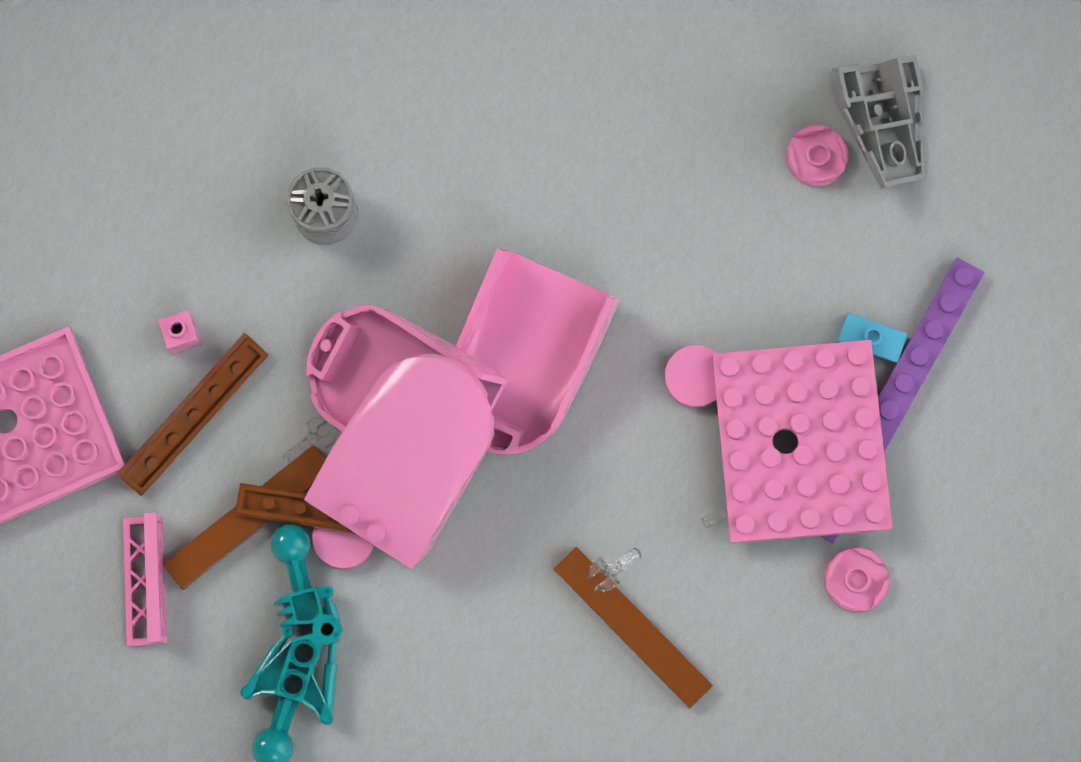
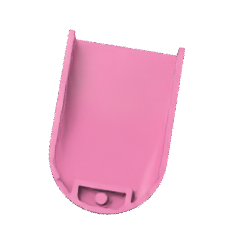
M499 248L496 249L456 347L508 379L491 411L494 414V432L491 444L487 450L490 453L505 455L533 449L545 442L558 429L588 373L620 299L514 252Z
M358 305L356 308L345 312L340 311L332 316L314 338L306 365V376L310 377L312 394L309 395L315 408L326 421L342 432L381 374L403 358L422 354H438L461 363L474 373L485 387L491 411L508 379L422 327L389 310L371 305Z
M422 354L399 360L381 374L330 451L304 500L412 570L430 552L491 444L494 432V414L491 413L487 399L488 393L485 387L467 367L446 356Z

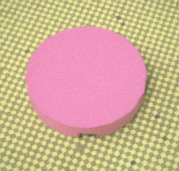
M811 125L799 130L791 139L786 152L787 165L792 175L801 183L809 186H826L835 182L844 173L849 160L848 146L844 138L838 132L836 133L824 125Z
M701 345L687 346L676 351L669 359L664 372L665 385L669 395L677 403L688 408H699L716 402L712 354H716L715 351Z
M320 528L313 529L312 541L314 550L320 559L331 567L343 570L356 568L367 561L374 550L373 544L357 534Z
M861 547L846 549L836 554L827 565L824 575L825 590L831 601L841 609L853 613L866 612L879 605L886 596L890 584L888 571L883 560L873 551Z

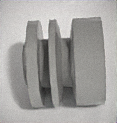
M315 167L302 172L293 180L288 190L287 205L298 230L307 240L316 244L331 245L343 241L352 233L358 221V207L348 181L339 172L330 168ZM319 198H325L322 206L317 205Z

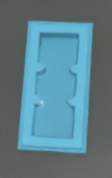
M848 313L837 343L871 340L873 357L896 365L908 334Z

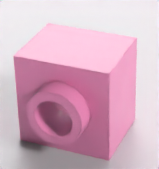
M188 310L158 320L166 347L171 354L202 344L193 316ZM183 327L179 334H173L174 328Z

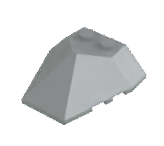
M916 55L895 58L874 65L858 67V64L832 69L830 78L836 104L880 188L883 189L923 180L924 141H919V124L923 123V113H918V96L923 95V84Z

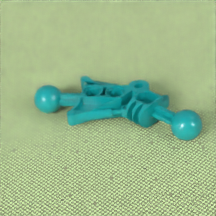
M285 524L279 527L273 533L270 541L274 557L286 564L293 593L287 594L274 602V605L283 606L284 608L277 613V616H286V620L279 625L282 627L283 634L276 645L272 644L247 684L240 691L241 696L247 700L260 695L279 696L270 727L259 732L253 740L252 754L256 762H289L293 755L294 746L288 732L298 703L314 710L324 725H330L333 722L337 672L335 652L336 644L342 638L343 629L336 604H333L332 596L334 595L333 588L331 586L312 588L305 563V558L311 549V538L303 527L296 524ZM321 600H324L325 606L323 608ZM313 626L312 634L294 638L282 649L288 638L294 635V627ZM325 626H332L334 628L332 634L328 636L322 634ZM303 645H308L313 648L312 659L305 663L297 661V649ZM329 646L327 663L324 664L321 691L314 674L323 647ZM293 676L300 677L303 682L301 691L296 694H289L285 688L286 681Z

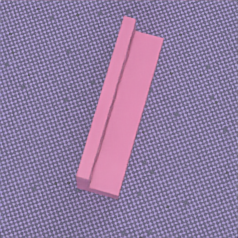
M144 513V517L123 518L127 646L167 644L165 567L163 566V517L158 513ZM144 525V542L141 546L132 539V526ZM132 545L137 548V550L133 554ZM141 553L145 555V574L142 577L133 571V562ZM133 576L138 580V582L134 586ZM142 585L146 587V606L143 609L134 603V593ZM134 608L139 612V614L135 618ZM144 617L147 619V638L135 639V625Z

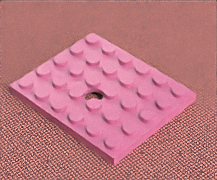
M69 326L0 355V412L11 410L15 412L18 420L14 430L9 433H0L1 525L116 475L126 462L74 333Z
M871 340L712 354L730 544L889 531L893 529ZM788 430L796 435L798 446L792 453L782 454L774 448L773 437L777 432Z

